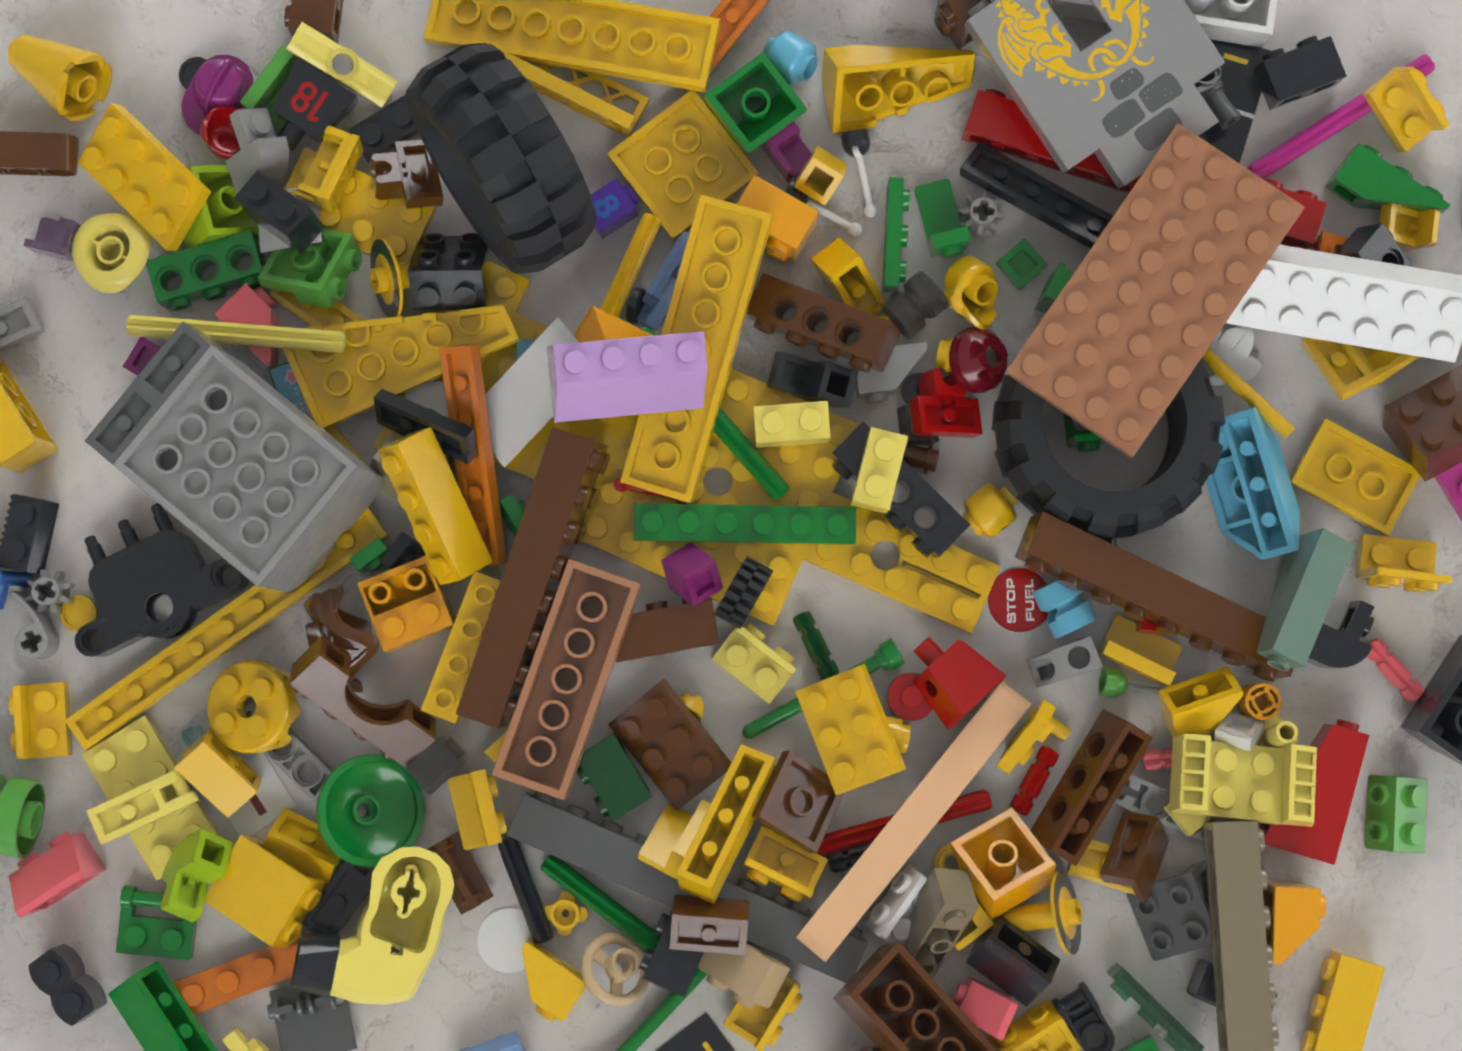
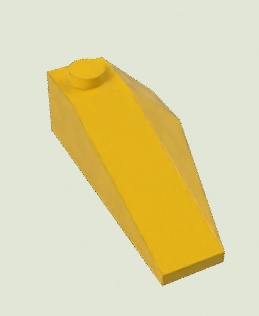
M849 45L824 48L822 86L832 134L873 128L878 125L877 121L893 114H896L898 117L909 113L908 108L925 101L933 103L971 87L975 53L971 50L876 45Z

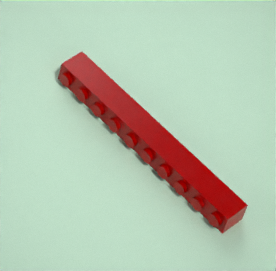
M978 89L961 140L977 145L979 142H982L998 152L1062 172L1015 101L1007 99L1003 92L995 89H986L985 91ZM1094 153L1065 172L1066 174L1127 194L1130 193L1142 176L1141 174L1124 187L1118 189ZM1263 179L1305 207L1281 244L1303 249L1310 248L1315 243L1327 202L1318 200V196L1312 192L1305 190L1293 192L1284 189L1283 184L1278 181Z

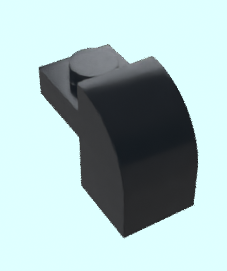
M783 351L775 352L766 387L796 396L807 402L828 401L829 407H850L858 371L829 361L813 362Z
M1361 600L1350 602L1338 630L1323 623L1307 662L1322 668H1346L1356 665L1365 659L1373 646L1360 641L1361 636L1365 637L1372 628L1374 617L1371 614L1374 606Z

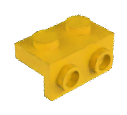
M482 769L449 778L448 786L463 849L471 850L502 843L501 834L507 833L502 811L495 812L492 798L498 797L494 776H487L486 770Z
M761 826L741 867L748 871L746 876L749 879L764 886L769 881L781 887V895L800 903L801 899L808 901L812 898L815 886L828 859L817 853H809L785 837Z
M787 975L770 1008L755 1004L753 1009H750L736 1001L723 1022V1026L754 1044L755 1049L758 1051H763L766 1045L772 1048L783 1031V1027L779 1026V1023L787 1012L792 1015L802 1000L803 995L798 993L801 988L800 982Z

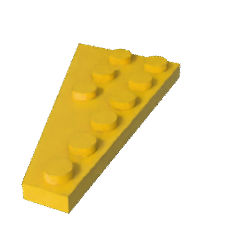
M505 305L462 309L454 312L426 313L409 317L399 316L327 326H308L305 329L343 332L346 335L344 352L283 348V351L314 421L326 430L374 408L373 397L381 389L396 395H403L442 377L439 347L479 343L480 357L483 358L521 339Z

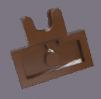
M422 140L396 141L394 152L376 153L371 156L370 174L372 178L376 179V199H400L403 194L406 209L443 205V193L439 174Z

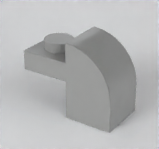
M267 108L239 109L234 111L229 116L240 151L226 160V164L236 194L257 170L276 184H279L285 177L289 164V147L286 136H276Z

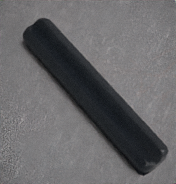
M511 837L502 840V843H498V849L533 941L536 944L545 943L551 940L554 934L518 840Z

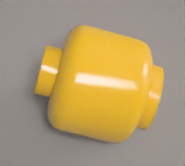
M987 483L964 501L966 511L962 513V516L971 524V528L979 537L985 534L989 538H994L1016 521L1017 513L1013 507L1018 502L1006 486L998 489L994 484Z

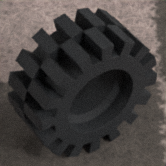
M747 556L725 592L714 615L741 629L773 570Z

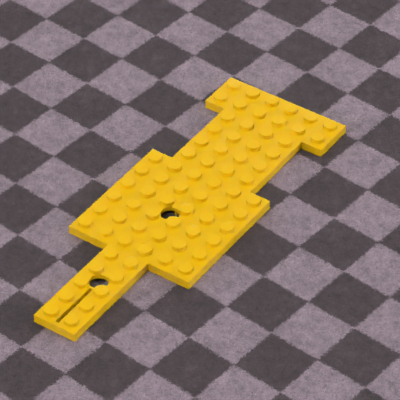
M486 261L484 268L488 301L486 307L505 305L520 339L536 340L547 329V326L517 313L531 284L530 279ZM462 309L436 310L435 313L454 312ZM517 342L481 358L485 394L516 362ZM731 368L720 408L755 447L753 406L807 402L796 396L768 388L766 383ZM443 376L433 380L444 383ZM830 411L831 438L829 443L757 448L790 486L789 491L780 499L774 500L713 431L693 503L687 502L686 504L856 507L855 545L634 541V503L678 504L674 499L630 490L618 492L614 488V481L622 477L639 414L554 423L553 416L505 467L535 480L552 427L607 445L606 453L610 454V460L605 473L598 475L594 488L598 489V495L592 510H586L582 522L586 524V531L582 542L665 579L667 578L661 560L686 544L693 543L716 561L723 589L709 598L719 603L743 561L748 556L773 570L749 616L773 627L803 560L969 634H972L1001 568V566L954 545H950L937 559L932 555L926 558L912 545L911 542L915 538L905 529L901 532L896 530L885 519L886 515L874 510L850 505L851 500L834 493L833 491L840 475L831 466L835 461L830 456L859 424ZM382 427L373 448L375 450L380 449L392 433L400 438L404 435ZM444 454L447 463L449 464L451 457ZM493 454L494 463L503 466ZM716 467L727 470L732 477L730 490L720 496L707 492L703 484L705 474L710 469ZM882 541L893 543L899 550V561L895 567L889 570L877 568L871 559L872 548Z

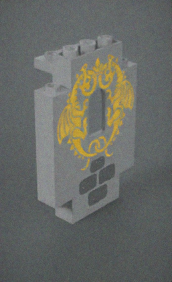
M983 0L968 11L971 17L967 19L964 25L1062 173H1065L1094 153L1117 188L1120 189L1144 173L1178 123L1199 136L1219 122L1194 84L1223 65L1225 61L1184 0H1090L1110 29V32L1082 51L1079 50L1047 0H992L993 2L990 4L987 0Z

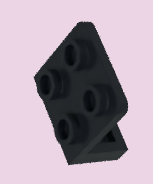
M431 233L421 238L416 245L408 269L413 310H454L487 306L484 268L490 249L477 233H465L461 236H444L440 233Z

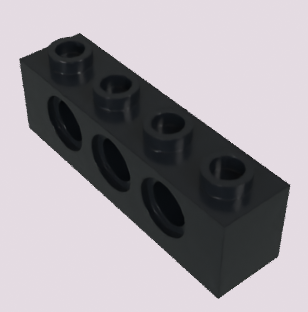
M864 421L856 427L830 456L835 461L831 466L846 481L850 477L855 481L857 479L870 427ZM902 459L897 484L905 487L907 498L901 503L892 501L885 519L899 532L903 529L907 530L915 538L911 542L912 545L923 556L928 558L932 555L937 559L971 524ZM919 509L930 511L934 518L932 527L923 529L917 526L914 521L915 512Z

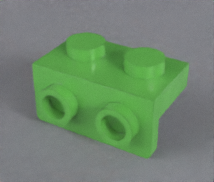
M1384 775L1368 776L1365 847L1367 849L1425 853L1426 806L1428 798L1427 778Z

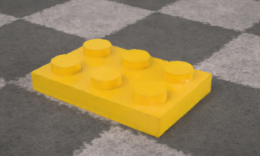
M1325 418L1321 420L1290 480L1293 487L1383 536H1389L1420 475L1411 464Z
M865 664L795 691L836 796L906 769Z

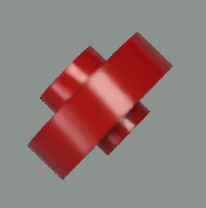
M902 674L895 678L888 688V706L897 717L903 720L917 721L923 719L932 711L931 706L915 685V680L920 674Z

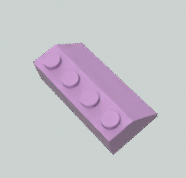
M704 331L554 344L547 347L554 423L700 409L704 407L708 372Z

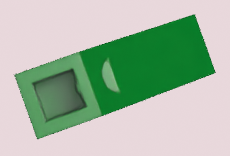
M1360 143L1348 152L1325 186V188L1357 208L1381 210V205L1393 203L1417 211L1437 209L1440 210L1441 214L1451 205L1443 200V195L1438 190L1430 186H1422L1412 179L1413 176L1408 170L1401 166H1392L1382 159V154L1377 149L1368 145L1363 146Z

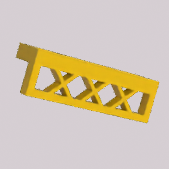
M508 52L504 53V56L508 60L510 59L523 74L534 91L627 138L633 134L650 102L648 97L602 74L571 69L574 81L566 82L549 73L550 69L558 66L547 64L534 66ZM576 72L585 77L578 79ZM595 80V82L603 85L606 97L599 99L583 91L581 86ZM608 88L617 93L610 95ZM627 97L638 103L633 115L615 107L613 102Z

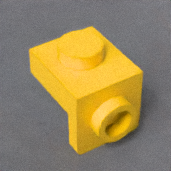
M1393 203L1381 205L1379 224L1383 223L1393 234L1394 240L1399 247L1413 250L1437 244L1440 210L1428 209L1417 211Z

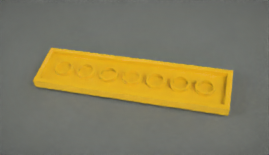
M432 0L423 38L428 44L458 48L466 44H492L501 50L503 54L508 52L524 61L706 93L721 21L720 18L616 0Z
M700 194L661 335L704 331L708 366L704 407L700 409L639 414L621 477V483L693 503L774 218L773 214Z

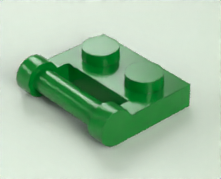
M124 885L120 895L121 911L116 953L190 960L194 955L197 920L192 923L185 919L135 915L136 905L161 907L164 893L137 890L136 886Z

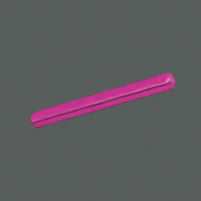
M1423 54L1404 67H1414L1426 77L1435 70V63L1429 55ZM1363 93L1257 159L1247 169L1260 178L1265 179L1371 112L1372 109Z

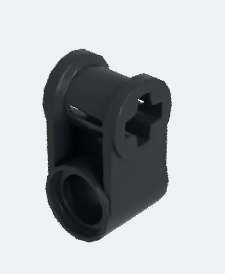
M1083 981L1078 984V989L1063 998L1058 999L1055 997L1051 1000L1053 1006L1062 1016L1079 1046L1084 1051H1112L1115 1045L1114 1034L1100 1012L1101 1009L1094 996ZM1093 1029H1102L1104 1033L1103 1043L1096 1048L1089 1047L1086 1042L1088 1033Z

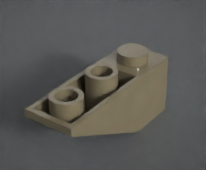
M933 868L919 891L905 949L930 976L936 975L979 908L968 871Z

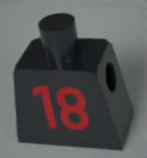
M297 56L273 110L277 117L286 122L277 137L286 136L289 150L293 152L304 135L320 144L323 141L326 127H336L356 107L358 98L355 94Z

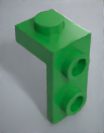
M943 179L916 186L914 192L931 258L942 255V258L945 259L963 254V250L967 249L971 238L968 226H961L950 180Z

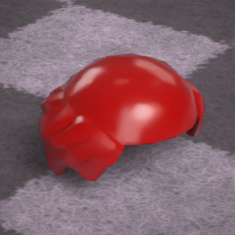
M222 105L221 107L218 106L211 109L200 125L202 140L206 142L207 147L214 155L228 160L240 151L229 116L234 111L239 110L233 106L227 108Z

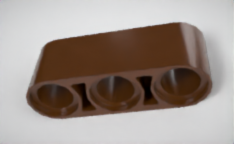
M0 131V175L76 176L79 138L64 133Z

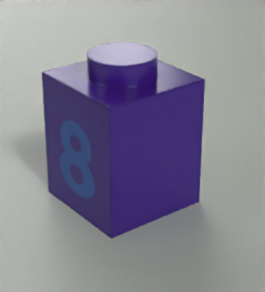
M617 178L591 194L590 198L595 207L597 218L595 229L602 239L638 216L635 205L639 203V199L629 184L622 187Z

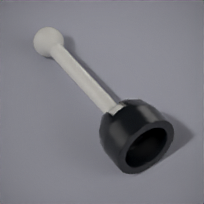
M859 129L840 135L845 153L856 158L866 203L864 214L868 218H873L877 215L878 208L872 201L863 156L870 148V135L868 129Z
M792 178L785 191L787 194L848 229V233L851 236L857 237L862 233V226L859 223H850L811 201L808 195L794 187L796 179Z

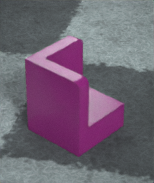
M794 121L762 145L763 151L786 182H789L800 173L812 154L800 139V129Z
M693 543L686 544L661 560L670 589L693 607L723 589L715 559Z

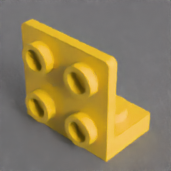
M1361 534L1359 537L1355 578L1366 579L1367 586L1390 588V586H1401V584H1404V591L1426 593V591H1438L1439 585L1451 584L1452 576L1434 574L1437 543L1370 534Z

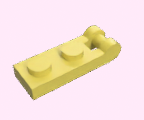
M173 770L86 812L100 844L104 845L200 801L196 790H191L188 781L177 770ZM173 785L178 797L168 801L163 789Z

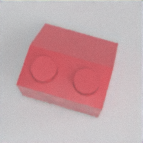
M65 832L48 843L51 848L40 856L37 852H34L17 863L19 869L8 877L15 912L19 918L47 909L106 871V868L84 833L70 835L69 832Z

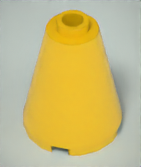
M27 34L19 36L10 43L8 47L9 64L62 117L70 121L87 119L96 112L91 108L97 100L104 102L112 83V69L105 62V58L102 55Z

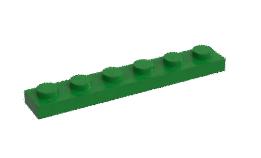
M634 503V541L855 545L856 507Z

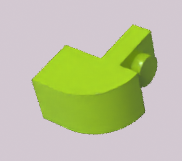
M202 828L183 839L172 853L161 879L166 881L167 884L160 909L192 923L200 919L209 884L224 877L226 874L233 842Z

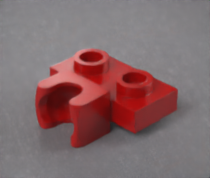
M934 368L919 377L920 396L909 400L914 435L975 438L983 434L978 399L963 398V396L967 395L966 390L958 384L953 374L942 378L941 370Z

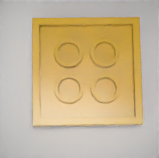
M694 90L689 91L607 153L609 160L650 213L661 219V227L672 241L679 238L682 231L687 232L691 229L700 194L728 201L748 186L753 175L759 177V172Z

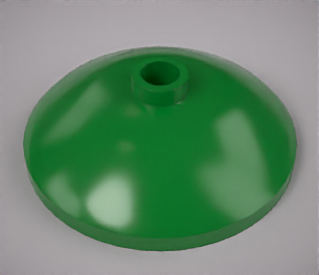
M379 754L359 755L339 764L322 784L316 804L317 825L325 844L340 859L362 867H376L382 857L401 847H412L421 832L425 816L424 797L415 776L407 767L405 768L395 760H388ZM361 804L366 807L364 817H360L357 812Z

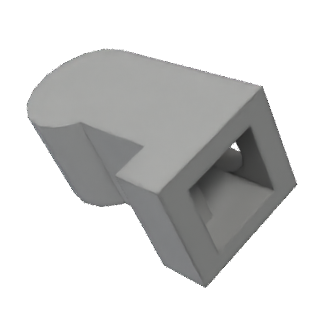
M1090 635L1027 659L1037 688L1103 667Z

